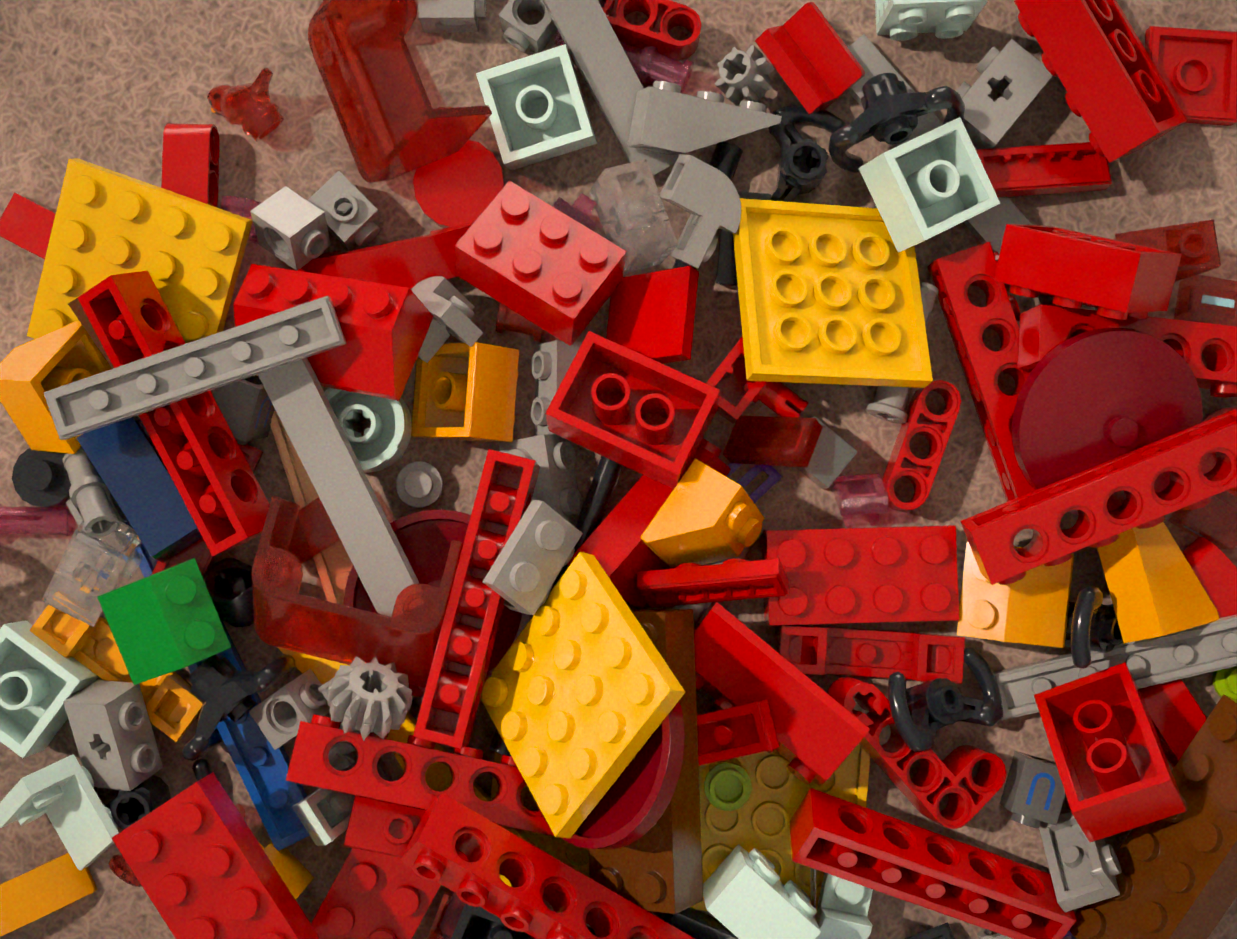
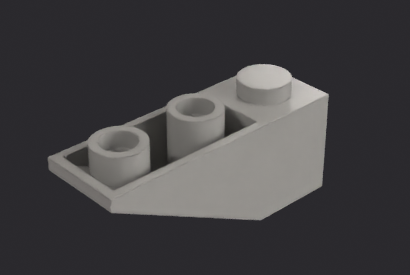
M654 81L653 87L637 91L627 146L670 156L684 154L781 123L782 116L766 113L767 105L762 103L740 101L739 106L724 103L725 96L722 94L697 91V96L695 97L680 93L681 86L678 84Z

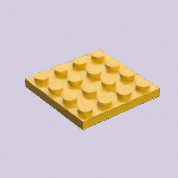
M78 158L69 159L27 336L36 339L78 321L68 303L110 275L141 271L149 272L186 344L222 332L253 220Z
M740 198L741 219L736 234L733 233L747 381L925 388L933 381L915 245L898 253L877 208Z
M579 552L551 590L546 602L538 608L495 667L492 676L484 683L481 701L554 836L571 838L685 694V690L596 557L592 554Z

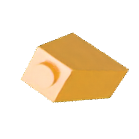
M1164 522L1146 529L1132 528L1118 534L1119 538L1115 542L1097 548L1123 643L1161 637L1220 619L1215 606Z

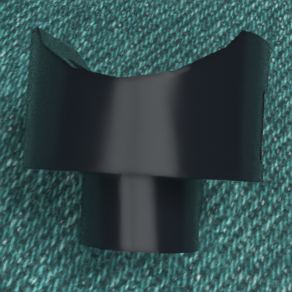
M29 448L18 457L13 466L12 481L15 491L23 501L33 506L55 508L66 504L70 500L69 489L71 483L63 465V458L67 453L36 451Z
M232 557L214 563L206 571L205 584L220 620L226 621L234 627L250 626L271 607L273 597L269 574Z

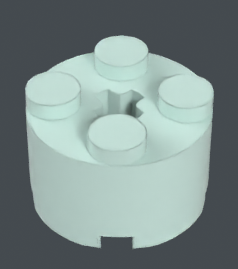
M327 388L324 391L364 473L383 470L402 458L412 433L411 415L402 398H400V401L333 388ZM361 414H363L364 418L371 420V427L364 430V436L353 430V423L361 421Z

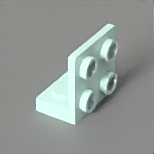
M875 0L877 35H890V39L896 41L913 39L918 36V33L935 32V36L942 39L958 37L963 34V31L968 30L988 0Z
M74 754L21 778L0 802V828L17 820L23 826L46 813L78 870L91 865L114 843L111 838L119 833L117 830L118 826L112 818L110 809L103 806L94 790V781L90 772L84 766H80Z

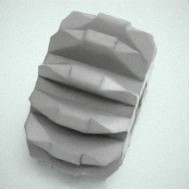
M376 656L370 663H365L360 658L355 657L350 666L340 665L339 670L335 673L332 684L329 685L327 693L331 721L342 722L344 734L352 730L360 731L363 741L371 732L384 739L387 733L390 732V729H400V726L405 721L407 711L410 710L413 697L411 696L412 690L408 688V675L396 673L395 662L386 666L379 664Z

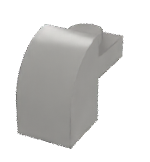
M679 154L659 198L691 214L670 256L687 265L699 268L702 261L706 262L712 256L717 246L718 237L715 236L718 228L736 234L741 219V202L734 184L723 172L692 155Z
M442 276L430 277L411 288L413 293L434 316L418 354V358L424 362H429L450 335L471 347L482 335L483 332L470 320L475 315L472 311L475 306L446 278Z

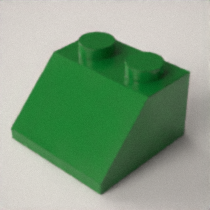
M195 558L97 596L133 685L185 668L231 648Z

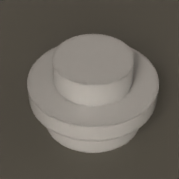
M412 462L399 472L396 480V489L403 502L412 507L422 508L430 506L437 501L442 493L443 480L441 474L433 465L426 462Z

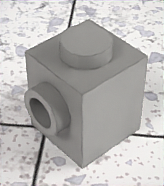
M340 171L334 174L307 200L325 212L328 231L348 251H352L358 245L361 248L367 246L380 232L378 225L383 220L378 209Z

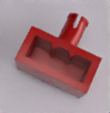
M743 336L706 382V384L720 390L717 412L732 424L738 420L752 401L754 403L758 400L761 401L790 426L809 404L807 400H803L781 382L747 381Z

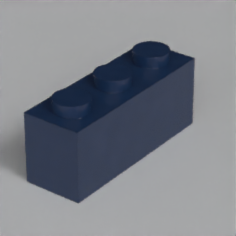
M138 416L107 425L77 437L78 442L152 558L164 563L203 538Z

